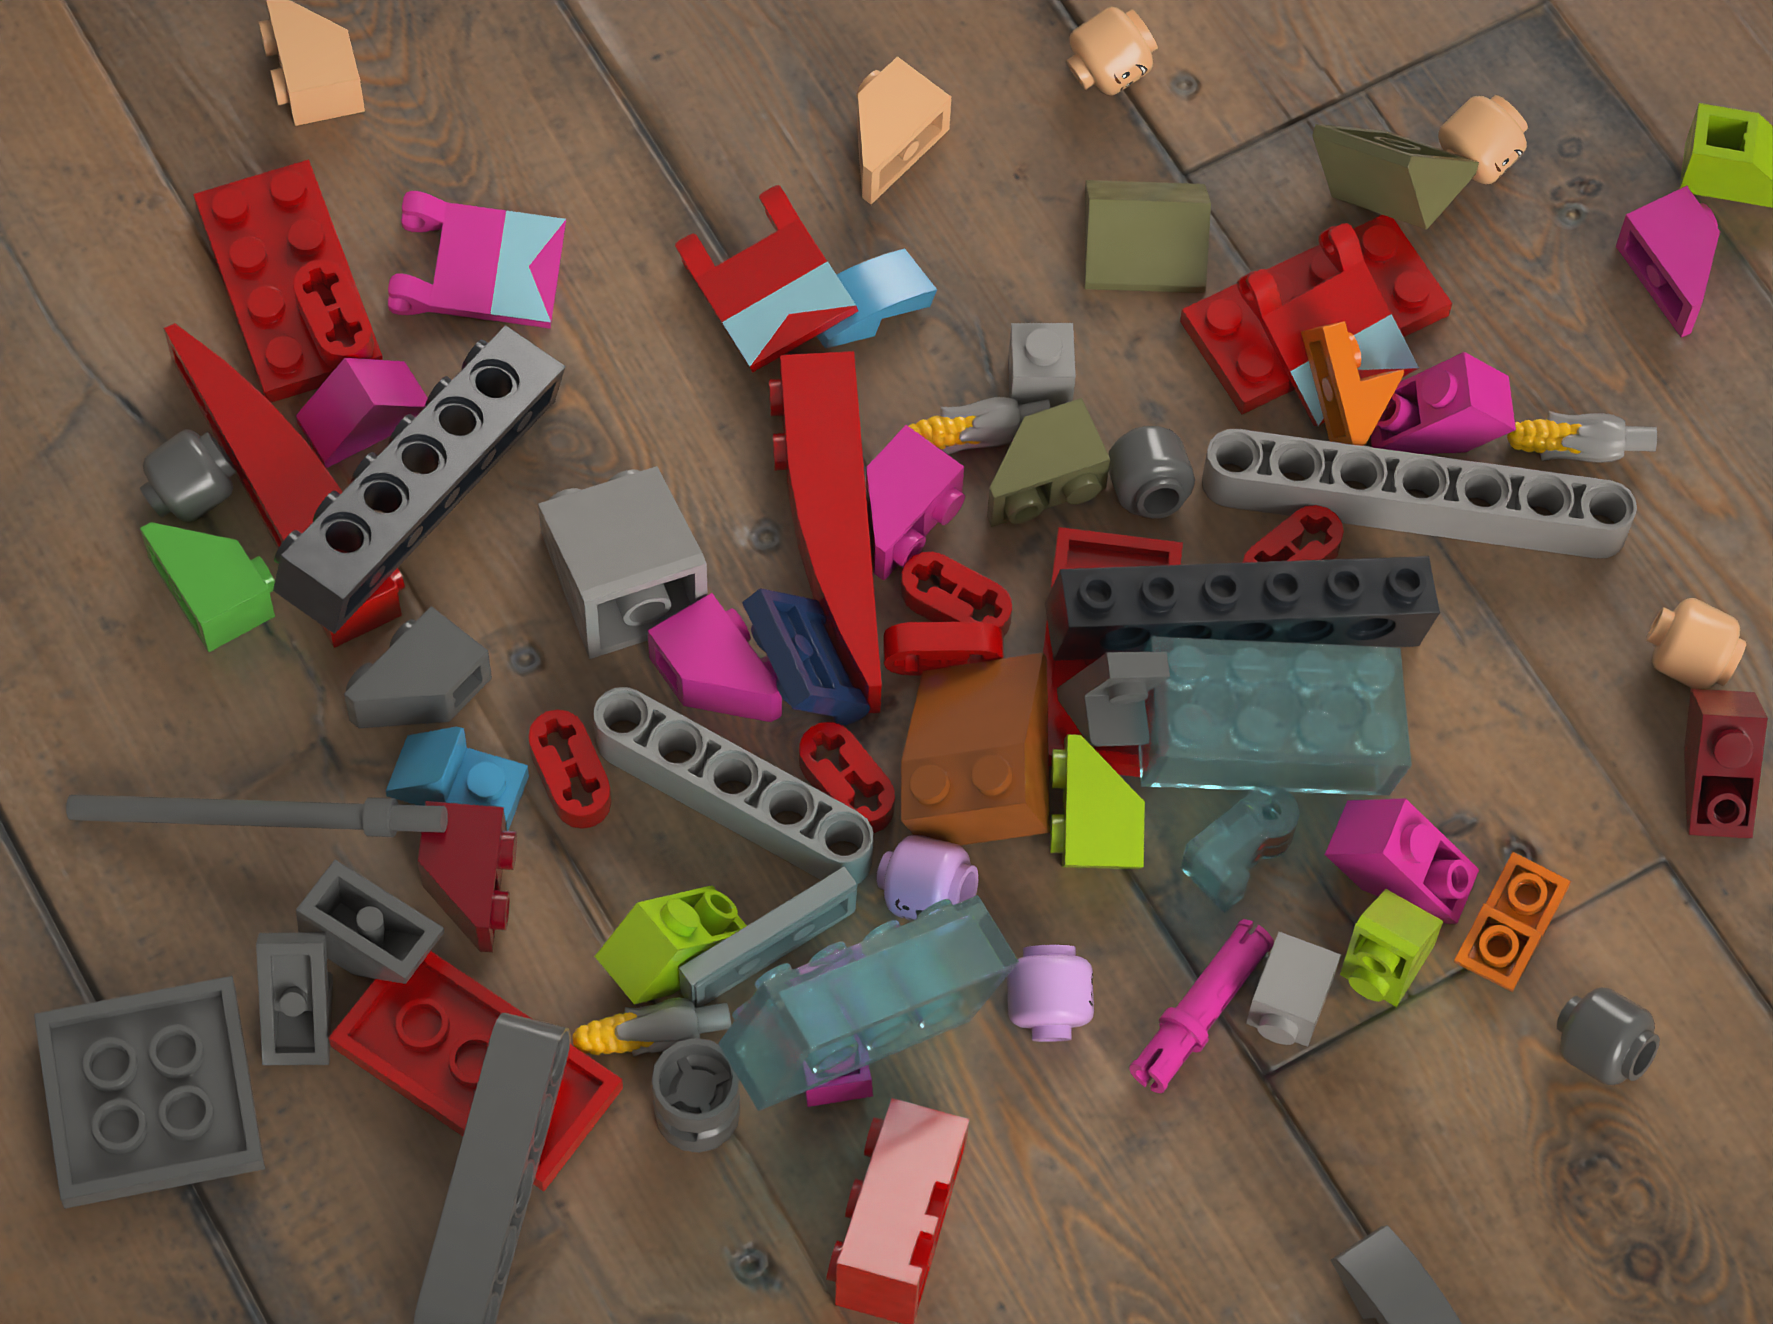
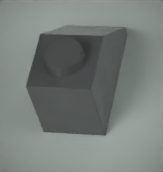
M337 860L332 862L296 909L298 933L326 932L327 959L353 975L406 984L444 934L442 926Z

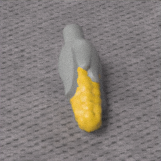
M993 397L964 406L941 407L939 416H932L927 420L922 419L916 424H910L908 427L949 455L962 450L991 448L1012 443L1023 418L1049 409L1050 404L1047 399L1018 405V401L1013 398Z
M1549 411L1546 420L1536 419L1533 421L1525 420L1521 423L1515 422L1516 430L1507 434V440L1512 448L1540 453L1541 461L1572 459L1595 463L1612 462L1623 458L1625 451L1655 452L1657 446V427L1626 426L1624 419L1605 413L1566 415Z
M678 997L667 999L651 1006L640 1008L625 1007L624 1014L619 1013L599 1021L593 1020L587 1025L578 1027L573 1033L572 1041L574 1047L584 1054L600 1055L601 1053L611 1054L628 1051L632 1052L633 1057L644 1053L665 1051L679 1041L692 1038L700 1039L699 1034L731 1029V1019L727 1003L694 1008V1003L690 999Z

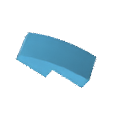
M905 248L872 258L836 274L856 304L858 312L816 337L826 349L874 337L882 319L930 307L937 289Z

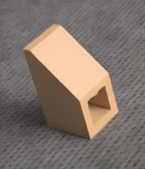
M266 0L269 20L259 21L266 57L278 55L281 68L270 70L278 105L290 104L294 125L298 126L365 112L360 77L348 30L291 0Z

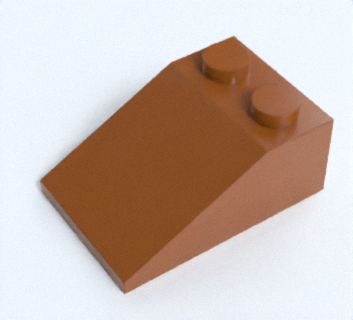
M1043 652L922 671L901 760V821L913 835H922L961 846L1050 833L1047 657Z

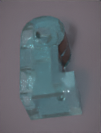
M1264 786L1252 791L1186 844L1180 868L1225 913L1243 898L1250 876L1248 871L1262 859L1276 858L1285 853L1290 847L1300 815L1297 801L1292 794L1283 788L1275 786Z

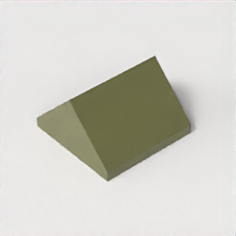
M1315 124L1312 135L1333 198L1426 230L1476 175L1479 165L1477 161L1383 130Z
M1086 180L1085 289L1205 293L1211 201L1206 185Z

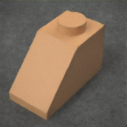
M898 56L881 72L879 70L871 72L863 80L856 94L858 99L857 136L862 198L869 204L875 202L950 128L951 96Z

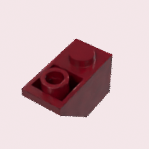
M1691 689L1684 744L1686 824L1688 835L1753 839L1768 717L1755 692Z
M426 801L425 806H445L448 813V823L445 832H421L418 865L422 886L480 952L493 953L495 930H507L510 892L500 891L503 870H514L517 832L507 831L504 807Z

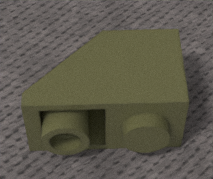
M1082 398L1023 418L989 489L987 518L991 527L1009 521L1013 524L1024 523L1037 517L1044 509L1065 502L1081 504L1094 498L1101 490L1106 489L1110 457Z

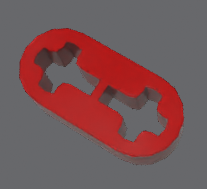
M325 259L313 260L301 266L295 274L293 281L297 307L320 357L326 365L333 369H336L344 358L370 359L374 350L370 321L345 270L341 265ZM323 283L325 288L331 290L333 304L325 307L320 295L317 292H313V286ZM342 323L347 335L350 338H354L355 344L344 348L340 341H336L334 326Z
M1318 505L1305 506L1294 512L1251 546L1244 555L1243 563L1276 562L1282 560H1333L1338 556L1344 533L1342 522L1336 513L1326 507ZM1304 530L1311 534H1315L1320 530L1326 533L1324 544L1313 540L1301 550L1298 549L1302 543Z
M934 551L916 554L905 563L901 576V595L906 606L915 613L932 622H980L973 619V609L981 610L987 603L995 607L994 617L987 615L981 622L994 624L1001 628L1003 637L1008 633L1012 619V599L1007 590L1001 585ZM932 574L940 577V588L932 586L928 589L927 593L918 589L919 579L927 581Z
M907 622L896 624L886 629L883 634L884 666L896 674L922 676V671L1003 659V632L998 626L987 622Z
M559 709L546 711L538 716L530 726L528 738L533 763L553 808L561 821L574 828L594 827L602 822L610 811L612 801L608 777L586 728L578 716L569 711ZM558 732L562 739H568L570 759L561 761L556 748L553 745H548L547 735ZM578 776L583 789L587 793L593 792L592 804L582 807L577 799H572L571 778Z
M821 722L811 726L803 734L799 743V765L804 777L812 787L861 813L868 819L873 829V834L883 830L891 822L895 810V789L890 779L854 735L843 725L834 722ZM823 745L828 751L839 747V765L843 771L839 772L827 758L816 762L817 747ZM855 784L859 791L867 798L877 794V810L872 812L865 805L855 809V792L851 785Z

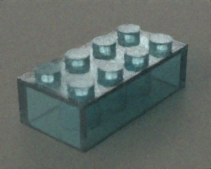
M1151 637L1143 651L1167 652L1170 677L1148 691V698L1145 699L1150 739L1148 744L1138 745L1141 786L1389 796L1412 766L1401 648Z
M978 895L955 905L952 904L950 899H944L922 911L915 921L900 926L897 920L886 922L866 935L863 942L848 948L844 942H837L819 951L806 965L792 969L791 965L786 963L769 970L755 982L754 985L757 991L751 999L733 1012L732 1016L735 1021L718 1044L756 1109L760 1111L970 1022L1019 961Z

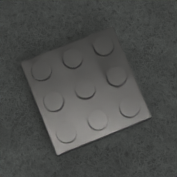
M233 976L34 1014L60 1200L64 1209L265 1169Z

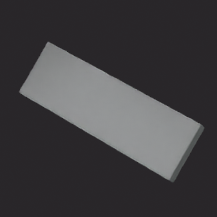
M844 866L679 967L681 994L684 998L690 999L694 1003V1008L702 1007L850 916L856 909L857 883Z

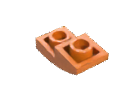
M1512 852L1489 898L1483 904L1454 959V963L1513 993L1561 904L1571 881Z

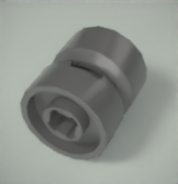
M698 1038L676 1042L663 1051L654 1065L652 1076L654 1115L658 1130L670 1144L683 1151L700 1153L716 1149L730 1139L739 1122L740 1077L736 1061L724 1047L711 1040Z

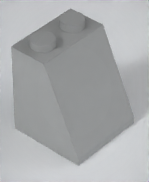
M658 466L643 471L635 469L622 471L610 478L608 482L583 490L578 488L565 489L553 495L548 501L538 504L541 534L589 659L648 641L649 629L708 595L707 563Z

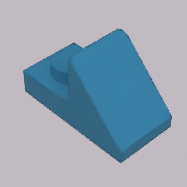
M456 726L407 735L388 783L386 796L425 806L426 801L504 807L507 831H509L529 778L528 765L467 748L464 728Z

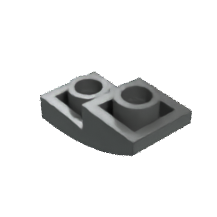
M1388 1225L1381 1226L1331 1259L1333 1266L1363 1319L1376 1318L1379 1324H1462L1434 1280Z

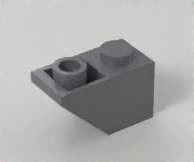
M431 606L417 621L410 619L400 626L391 639L390 648L374 664L370 662L365 663L352 675L344 693L349 721L358 728L450 722L492 679L489 653L486 648Z

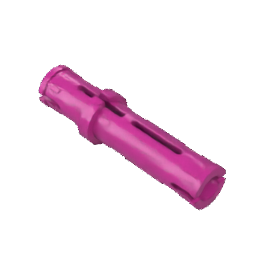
M1247 919L1240 920L1234 932L1177 1007H1170L1164 1011L1159 1018L1160 1029L1139 1057L1129 1066L1130 1073L1142 1086L1146 1087L1151 1078H1153L1155 1081L1150 1086L1151 1091L1164 1093L1168 1083L1192 1052L1202 1051L1209 1041V1038H1207L1209 1036L1208 1030L1265 954L1273 948V938L1263 927L1258 925L1252 935H1250L1248 932L1253 927V921Z

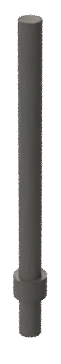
M71 794L66 803V814L69 820L364 830L367 837H395L397 831L445 832L448 823V813L445 806L398 805L395 798L368 797L364 804Z

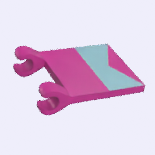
M420 191L405 193L402 202V227L411 232H428L442 229L433 285L411 275H393L389 280L388 309L392 313L414 315L433 312L551 329L566 219L448 203Z

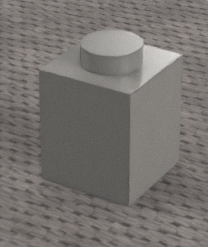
M1011 323L1008 354L1009 398L1016 399L1018 405L1048 399L1050 408L1073 401L1076 377L1073 323Z
M1278 932L1253 997L1246 1024L1256 1027L1263 1037L1272 1042L1283 1045H1291L1296 1042L1308 1047L1334 979L1341 954Z

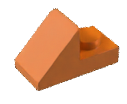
M1345 321L1302 331L1330 442L1358 446L1365 445L1404 375V369L1384 372L1360 379L1357 369L1361 365L1360 348L1354 335L1347 331Z

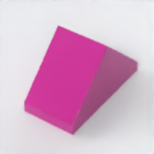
M344 358L298 412L296 420L325 468H328L391 436L395 427L406 415L411 414L416 417L426 407L425 404L428 397L405 361Z

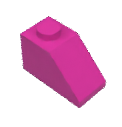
M1688 186L1626 214L1616 243V248L1681 338L1690 334L1703 303L1720 234L1717 220L1712 210L1706 204L1699 203Z

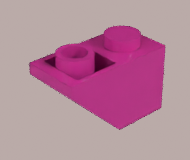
M1462 352L1401 381L1370 435L1372 447L1416 454L1466 453L1516 430L1509 376L1468 353Z
M907 425L898 432L866 467V499L874 574L883 581L887 579L898 565L904 568L905 563L912 556L919 554L925 545V536L938 522L942 525L949 523L958 513L965 500V495L962 493L964 466Z
M713 593L648 630L649 659L683 706L766 722H773L782 716V696L776 686V679L778 677L768 656H764L761 659L758 657L748 643L751 640L750 633L741 616L733 608L725 611Z
M1406 798L1347 800L1324 854L1361 890L1379 896L1385 889H1388L1439 918L1446 924L1458 923L1479 872V869Z

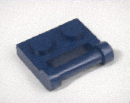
M760 588L742 602L752 623V636L757 645L766 652L778 677L776 679L777 689L783 699L791 705L792 709L833 716L837 724L843 726L855 723L869 713L871 708L863 691L854 688L824 626L826 624V616L818 600Z

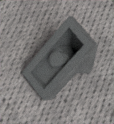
M1107 652L1057 688L1058 701L1089 744L1093 746H1129L1149 743L1150 736L1145 699L1148 698V691L1170 677L1167 652Z
M326 932L259 933L256 942L262 1065H329L331 1046L328 1037L331 1035L333 974L327 970Z

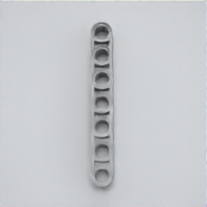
M1227 429L1211 439L1207 449L1202 476L1203 490L1207 497L1214 503L1229 508L1291 516L1294 512L1305 506L1318 505L1336 513L1344 524L1596 559L1609 558L1616 555L1623 548L1637 511L1636 499L1632 492L1623 484L1611 480L1243 429ZM1234 464L1240 466L1244 471L1229 472L1223 469L1221 465ZM1294 472L1303 476L1305 480L1293 481L1287 479L1282 474ZM1357 481L1365 485L1367 489L1356 490L1350 488L1344 482ZM1417 489L1423 491L1429 497L1416 498L1406 491ZM1480 498L1491 506L1480 507L1474 505L1468 499ZM1539 506L1546 508L1553 515L1543 516L1537 514L1530 507ZM1593 515L1606 516L1615 524L1601 523Z

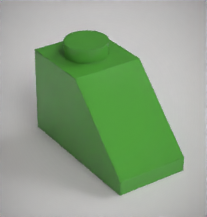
M153 522L140 528L148 558L208 652L275 617L270 593L273 592L275 580L263 559L257 556L250 560L238 540Z

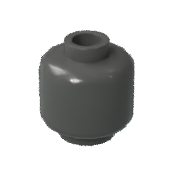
M1160 426L1138 427L1121 436L1109 450V475L1120 505L1129 513L1151 519L1163 518L1178 511L1191 495L1195 484L1193 469L1181 438L1172 430Z
M185 429L146 456L143 463V471L148 482L141 486L140 490L161 518L172 512L181 521L192 523L229 498L233 491L231 476L237 473V469L211 433L206 432L200 436L192 430Z
M1596 988L1583 998L1574 996L1566 1003L1557 1020V1030L1562 1032L1560 1051L1563 1058L1569 1064L1606 1085H1618L1627 1079L1630 1081L1639 1079L1653 1062L1659 1048L1660 1038L1654 1033L1655 1022L1652 1014L1647 1009L1609 988Z

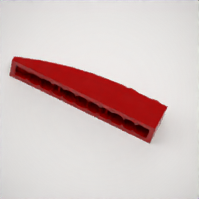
M176 323L165 327L164 331L172 361L218 443L237 469L236 475L277 548H279L285 538L294 530L303 533L313 523L314 514L325 497L334 490L341 494V488L309 444L263 394L224 359ZM334 549V550H336V551H338V552H341V553H348V552L343 551V550ZM398 568L335 634L322 626L334 648L402 616L398 592L405 589V583Z
M854 351L780 355V379H769L771 417L782 416L784 432L773 433L774 470H786L788 496L798 548L813 598L820 602L825 613L827 633L854 688L863 691L871 708L869 713H881L882 680Z

